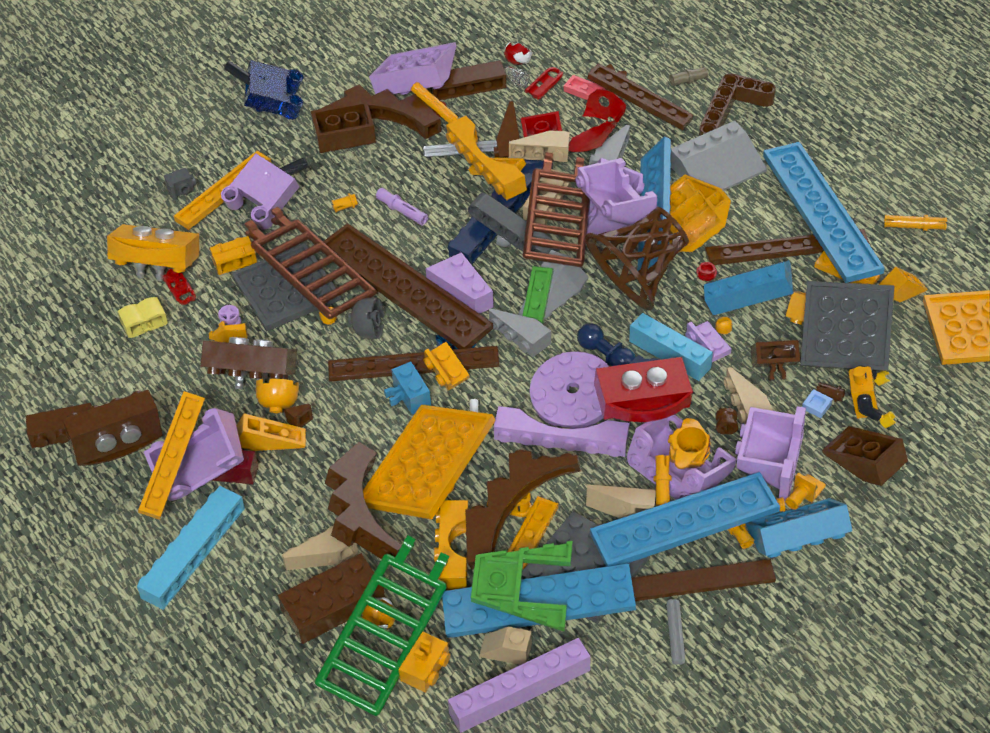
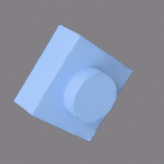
M813 389L803 402L802 407L806 408L807 412L822 418L831 406L833 399Z

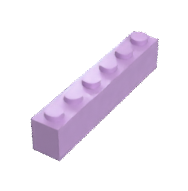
M579 638L572 640L448 699L449 714L459 732L462 733L589 672L590 655Z

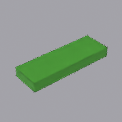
M532 266L522 316L537 319L543 324L554 273L553 268Z

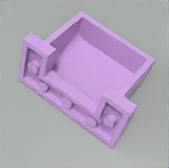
M797 406L796 413L793 415L750 407L747 422L741 426L740 437H743L742 442L738 441L735 454L738 455L737 469L749 475L760 472L767 484L780 489L779 498L783 497L784 501H786L785 499L789 497L803 440L806 408Z

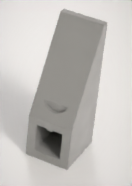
M495 309L489 310V321L493 323V329L499 330L508 341H513L522 352L534 357L551 344V330L537 319Z

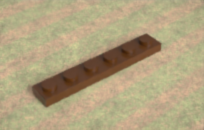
M600 63L588 73L587 79L682 131L693 120L694 114Z

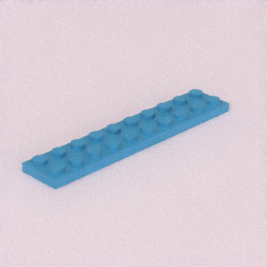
M796 142L764 150V159L844 282L849 283L884 274L885 267L801 143Z

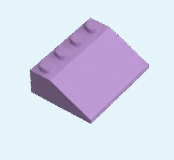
M456 43L391 54L369 76L375 94L388 89L393 95L396 93L404 95L411 91V87L415 82H419L426 89L442 87L450 75Z

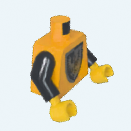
M857 366L854 369H850L849 378L856 417H869L875 421H880L884 428L894 425L896 423L893 420L895 415L889 411L882 415V412L878 410L875 383L880 386L890 382L886 378L889 372L881 371L877 373L869 366Z

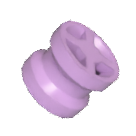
M226 305L219 310L220 322H225V325L241 324L239 310L236 306Z

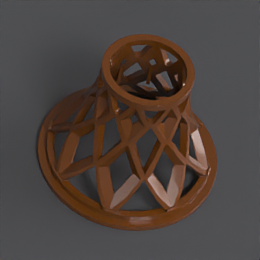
M656 207L644 218L632 225L601 234L588 233L585 236V242L590 253L610 280L634 303L648 311L654 308L658 284L668 265L676 254L689 243L688 236L680 224L661 207ZM662 214L666 219L662 220L660 215ZM672 224L678 230L677 233L673 234L670 231V227ZM596 241L606 246L602 252H599ZM646 241L641 252H633L639 242ZM625 243L620 252L616 247L618 244ZM658 257L657 262L648 269L650 260ZM644 258L641 269L637 271L631 262ZM620 259L624 264L620 277L616 275L605 260ZM637 280L641 285L640 296L632 291L626 283Z

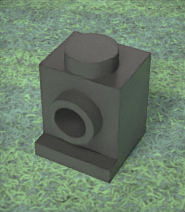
M186 168L164 175L167 190L173 201L177 200V197L194 191L193 186L197 185L194 175L189 174Z

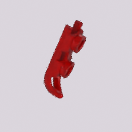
M555 67L546 69L525 89V93L531 94L537 100L541 99L550 88H553L559 82L564 72ZM555 72L558 75L555 78L549 76L548 73ZM539 81L542 83L540 87L537 86Z
M173 268L168 270L167 274L163 276V280L176 301L181 305H187L189 302L195 301L196 294L183 273L174 272ZM188 292L192 295L188 296L185 300L179 298V296Z

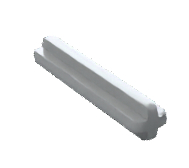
M669 599L666 606L672 663L674 665H682L685 663L680 602L678 599Z

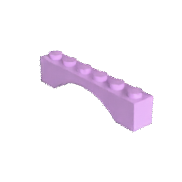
M498 406L494 423V440L505 443L516 442L523 445H539L545 448H562L567 451H585L590 454H608L612 457H625L629 423L607 420L587 428L563 429L540 423L526 415L521 409Z

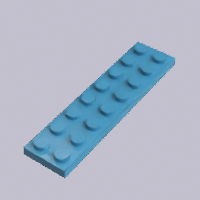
M664 136L641 158L640 173L643 174L644 189L640 197L645 196L646 192L653 191L657 195V207L663 208L670 214L671 139ZM662 214L660 215L662 220L666 219L665 216H663ZM646 241L638 243V252L643 250ZM658 257L650 260L648 269L657 262ZM644 258L638 259L637 271L641 269Z
M758 472L591 528L590 535L606 567L622 565L780 511V505L763 476Z
M629 563L521 580L520 602L567 605L566 621L636 610ZM472 587L445 591L442 596L447 638L493 632L505 627L520 628L540 625L471 602Z

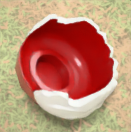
M509 42L505 47L504 55L509 63L521 65L529 63L532 52L520 43L511 45Z

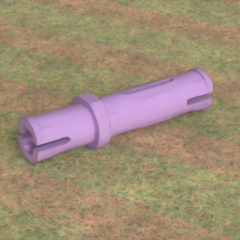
M380 188L377 191L376 199L387 204L388 208L399 211L421 226L428 221L427 214L401 200V197L397 194L393 195L384 188Z

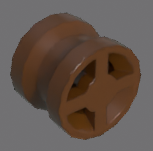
M722 408L716 412V430L718 433L734 434L737 432L738 422L736 420L738 416L736 410Z

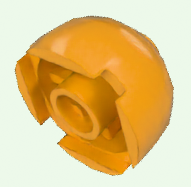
M263 379L256 380V398L259 404L270 409V413H283V409L293 406L296 402L299 392L298 382L293 384L292 380L269 379V383H263Z

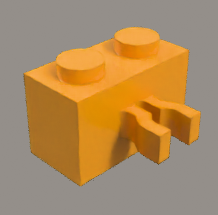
M422 632L399 668L400 681L426 693L430 685L434 686L437 682L438 672L441 667H446L450 660L451 654L449 653L448 643Z

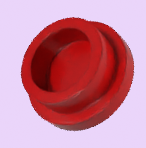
M703 262L697 268L696 275L703 281H711L717 276V269L714 264Z

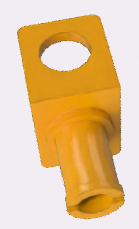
M797 473L793 492L785 499V503L794 510L798 508L804 499L812 503L823 491L826 484L809 474L804 476Z

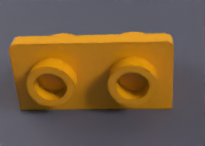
M447 342L431 351L429 349L424 351L425 358L423 361L429 370H434L436 373L435 379L441 387L445 386L449 391L470 378L468 372Z

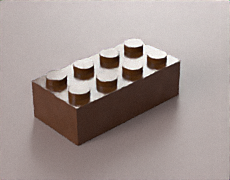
M362 553L277 595L280 609L301 644L348 621L374 574ZM378 585L372 597H385L384 587Z

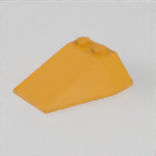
M686 174L670 186V215L680 224L689 239V243L680 252H693L725 227L731 200L721 188ZM672 224L670 227V231L673 234L677 233L678 230Z

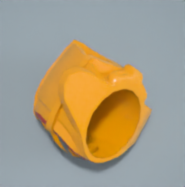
M684 419L681 427L677 428L668 437V443H670L669 462L674 463L678 469L702 467L712 452L710 435L705 432L700 423L695 419Z

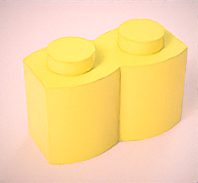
M157 297L146 298L138 304L127 305L118 310L120 322L128 338L136 337L148 330H154L167 324L166 313Z

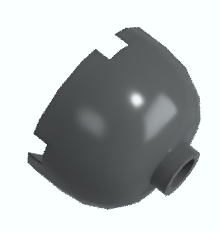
M374 297L361 299L352 308V312L348 315V323L352 325L354 332L364 339L381 338L384 324H380L381 318H384L381 300Z

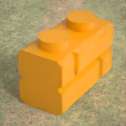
M249 236L239 237L233 241L223 244L219 243L210 247L212 261L218 275L257 263L255 250L251 247Z

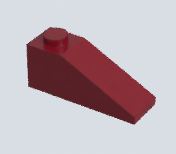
M242 450L244 460L211 481L254 485L258 470L255 451Z

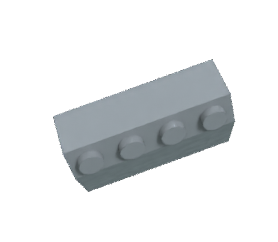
M736 121L671 148V168L680 177L686 174L719 187L723 191L767 171L748 134Z

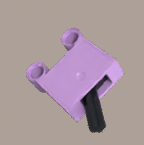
M255 153L233 182L222 190L221 197L231 210H237L242 207L243 196L258 205L251 212V217L257 227L269 229L273 224L271 219L275 217L271 210L276 207L282 209L299 188L295 178L291 175L307 169L308 163L305 158H300L278 168ZM261 216H265L264 219L259 220Z

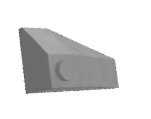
M551 250L549 253L552 255L570 257L568 255L556 252L554 250ZM549 262L542 263L541 267L553 268L554 271L544 320L552 315V312L559 306L562 307L566 304L569 298L580 293L588 280V275L580 267ZM524 301V303H523V305H522V307H521V309H520L518 315H521V316L523 315V310H524L525 301Z

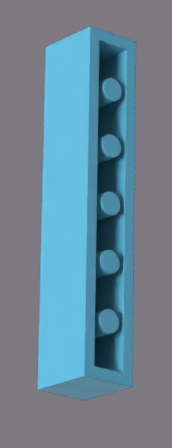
M219 486L215 492L209 495L207 502L195 512L193 519L181 529L179 536L168 545L164 554L153 563L146 576L139 580L137 588L141 599L162 610L165 609L244 511L242 496L222 486Z

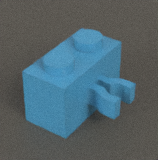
M412 362L391 369L394 387L384 390L386 398L394 396L389 398L391 407L403 400L410 413L415 414L420 405L431 406L430 390Z

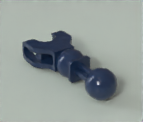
M587 323L578 330L577 341L579 345L586 350H599L606 356L605 363L608 366L660 360L656 358L645 359L640 355L635 357L632 350L622 347L621 342H618L615 346L611 345L604 339L601 327L594 323Z

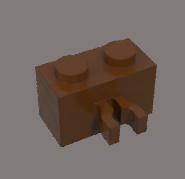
M798 340L755 342L751 346L752 368L770 367L768 381L774 380V372L777 366L780 379H787L783 366L796 365L800 362Z

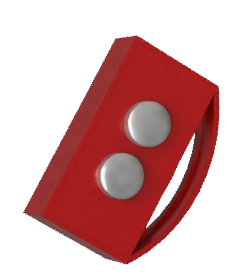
M682 357L596 368L594 386L603 419L615 418L630 422H651L670 417L684 408H690L693 390Z

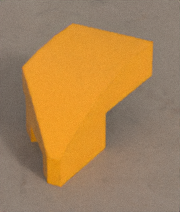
M221 321L219 327L214 332H209V339L218 342H229L230 337L248 339L245 323L225 325V322Z

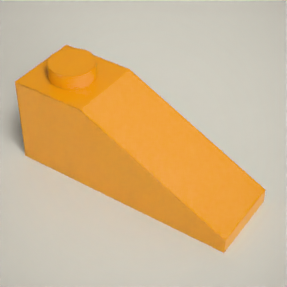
M243 414L236 425L241 448L263 451L305 448L306 446L305 428L248 414Z

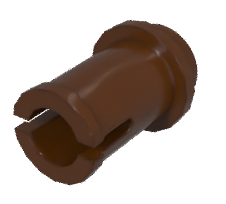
M819 382L816 391L832 398L836 403L838 401L842 402L845 395V389H842V386L835 387Z

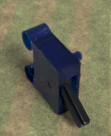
M250 60L246 71L231 61L225 64L224 69L245 83L244 106L254 108L257 112L266 111L282 115L290 120L298 117L303 100L294 94L298 92L304 78L300 71L295 69L288 70Z

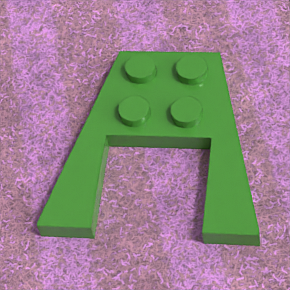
M567 541V544L554 545V543L545 544L543 547L529 549V547L519 548V551L506 552L505 550L476 555L471 602L565 631L567 605L520 602L519 599L523 563L571 566L573 541Z

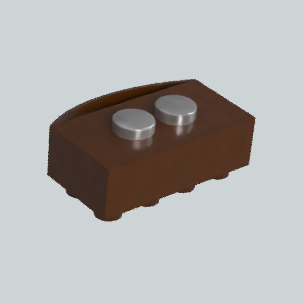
M230 337L229 342L203 341L201 367H207V374L226 375V369H228V376H236L235 389L242 390L244 376L246 377L247 371H250L249 378L263 379V383H265L268 373H271L270 379L288 380L289 375H295L298 349L273 347L272 341L262 339L253 340V345L248 344L249 339L241 337Z
M149 389L135 391L130 396L115 398L110 403L101 406L95 405L87 411L71 413L66 418H63L69 446L78 466L95 465L116 460L143 449L163 436L158 409Z

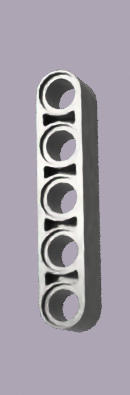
M480 193L468 207L470 215L523 252L526 221L488 194ZM533 231V237L553 240L542 232ZM534 245L531 248L533 252L549 254L551 250L560 251L559 249Z

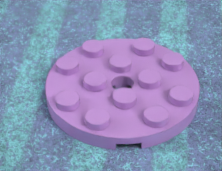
M566 352L550 358L537 369L531 380L530 398L534 410L540 418L555 427L561 426L578 429L586 428L603 419L594 386L596 368L609 366L599 357L585 352ZM570 386L579 388L576 393L568 392Z

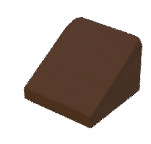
M310 404L289 407L284 410L286 421L290 425L302 428L313 420Z

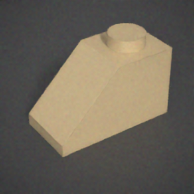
M505 627L485 634L479 657L522 665L528 662L531 651V631Z

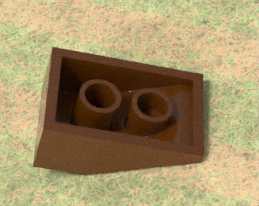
M848 426L822 450L825 456L862 481L879 486L886 483L908 462L903 439Z

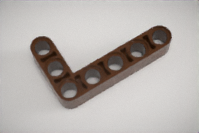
M725 74L701 122L699 136L724 126L735 100L763 107L773 105L775 85L771 82L737 74Z

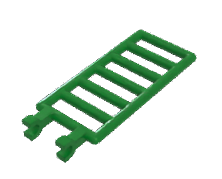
M409 535L406 536L396 557L390 554H385L382 557L315 679V685L374 716H378L381 713L400 677V666L421 633L424 632L447 588L446 583L439 580V577L448 563L449 556L441 552L430 574L421 571L405 562L416 540ZM391 565L436 588L430 600L383 577L388 566ZM380 585L425 608L419 621L372 597L377 586ZM368 605L413 628L414 630L409 640L406 641L362 618L361 615L366 606ZM355 626L403 649L397 662L349 638ZM344 646L392 670L386 683L338 659ZM334 667L380 691L375 703L372 704L326 680L332 668Z

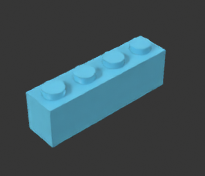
M642 313L630 325L629 342L661 360L682 357L687 375L700 381L711 369L712 351Z

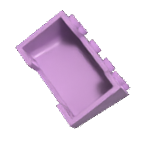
M217 408L209 409L204 413L205 415L202 418L203 424L192 433L168 497L169 501L188 495L244 460L234 414ZM163 441L153 443L151 448L144 451L152 473L164 444Z
M676 415L657 421L646 422L637 427L627 453L629 465L654 484H656L653 481V476H656L655 456H669L670 443H668V437L674 432L669 427V421H673L677 428H680L683 422ZM719 447L716 450L712 463L706 460L702 467L678 469L674 463L669 462V475L672 476V481L669 482L670 496L677 500L716 487L733 471L737 459ZM720 457L725 458L726 462L720 464Z

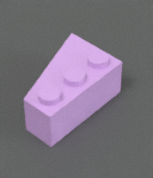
M462 253L426 268V278L480 314L493 308V291Z

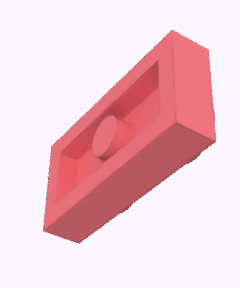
M572 75L564 85V92L588 100L589 95L596 89L606 90L594 82Z

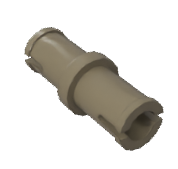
M706 67L693 70L685 69L684 72L670 74L669 81L672 86L683 83L691 84L695 80L706 79L708 71Z

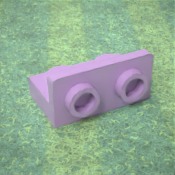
M708 321L696 327L692 322L687 323L685 336L712 351V362L731 354L729 345Z

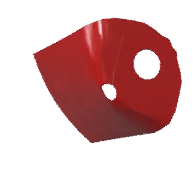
M596 89L588 97L583 116L596 117L607 121L573 137L569 142V151L583 152L601 147L625 113L626 104L613 92L604 89ZM599 97H606L609 101V106H602L599 102ZM608 117H612L613 121L608 122Z

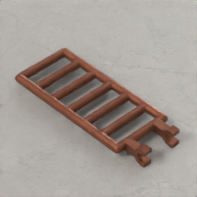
M545 152L543 169H534L532 173L522 255L525 259L582 267L585 257V236L587 235L590 199L581 189L541 183L539 181L540 177L576 183L578 168L584 166V158L577 157L574 174L551 171L553 153ZM538 190L582 197V202L538 196ZM537 204L579 210L581 212L580 216L538 210L536 206ZM535 217L579 224V230L535 223ZM533 231L578 238V244L533 237ZM534 245L577 252L576 258L533 252L531 248Z
M276 207L271 210V213L275 216L271 219V222L279 225L280 228L266 235L258 229L254 221L250 220L245 223V226L249 229L245 232V235L254 240L251 242V247L327 319H332L353 308L356 302L361 299L371 298L376 295V289L300 220L297 219L292 222L288 220L280 208ZM296 228L302 233L269 251L262 247V245ZM308 239L314 244L280 263L274 258ZM319 251H322L327 256L294 274L287 270L288 267ZM333 262L339 267L306 286L299 281ZM344 274L352 278L349 282L319 298L312 293V291ZM358 285L365 290V292L331 310L324 305Z

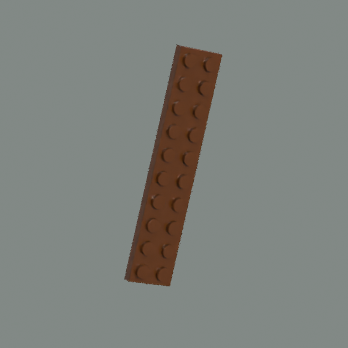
M347 223L323 241L375 288L377 292L458 349L471 348L493 330L492 322Z

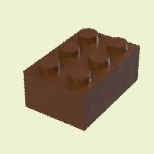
M367 101L311 111L312 125L319 153L376 143L374 124Z

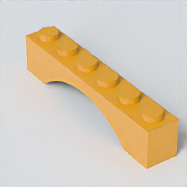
M467 116L446 124V138L448 142L456 147L459 154L462 153L465 156L467 162L475 167L478 174L484 176L486 182L494 187L498 195L501 194L508 200L527 191L525 175L515 165L495 161L478 148L476 126Z

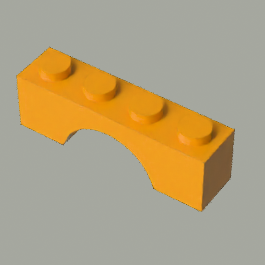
M444 500L440 510L436 513V523H440L439 529H435V542H439V548H434V562L437 561L441 552L449 556L448 563L439 577V580L446 583V590L467 588V560L465 557L456 554L450 545L456 537L466 533L465 509H468V500Z

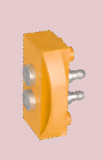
M122 224L107 236V256L109 260H115L117 265H126L127 262H133L137 270V278L139 279L144 278V270L147 264L154 265L157 281H163V273L166 267H172L173 271L177 273L185 272V269L191 266L199 257V234Z

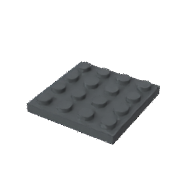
M303 243L274 258L280 263L306 250L308 246L306 243ZM312 255L288 267L287 270L294 274L317 262V259ZM265 260L231 273L232 279L266 332L318 310ZM321 268L299 281L306 286L327 274ZM331 281L312 291V293L319 298L336 287ZM341 295L325 303L324 305L328 306L337 301H340Z
M807 281L800 365L835 369H854L857 366H869L875 371L888 372L895 287L893 285Z
M573 511L546 542V544L554 543V545L567 544V541H573L571 566L529 563L522 571V579L606 567L590 535V529L599 525ZM650 556L629 563L631 579L637 576L649 561ZM605 615L587 617V619L598 624Z

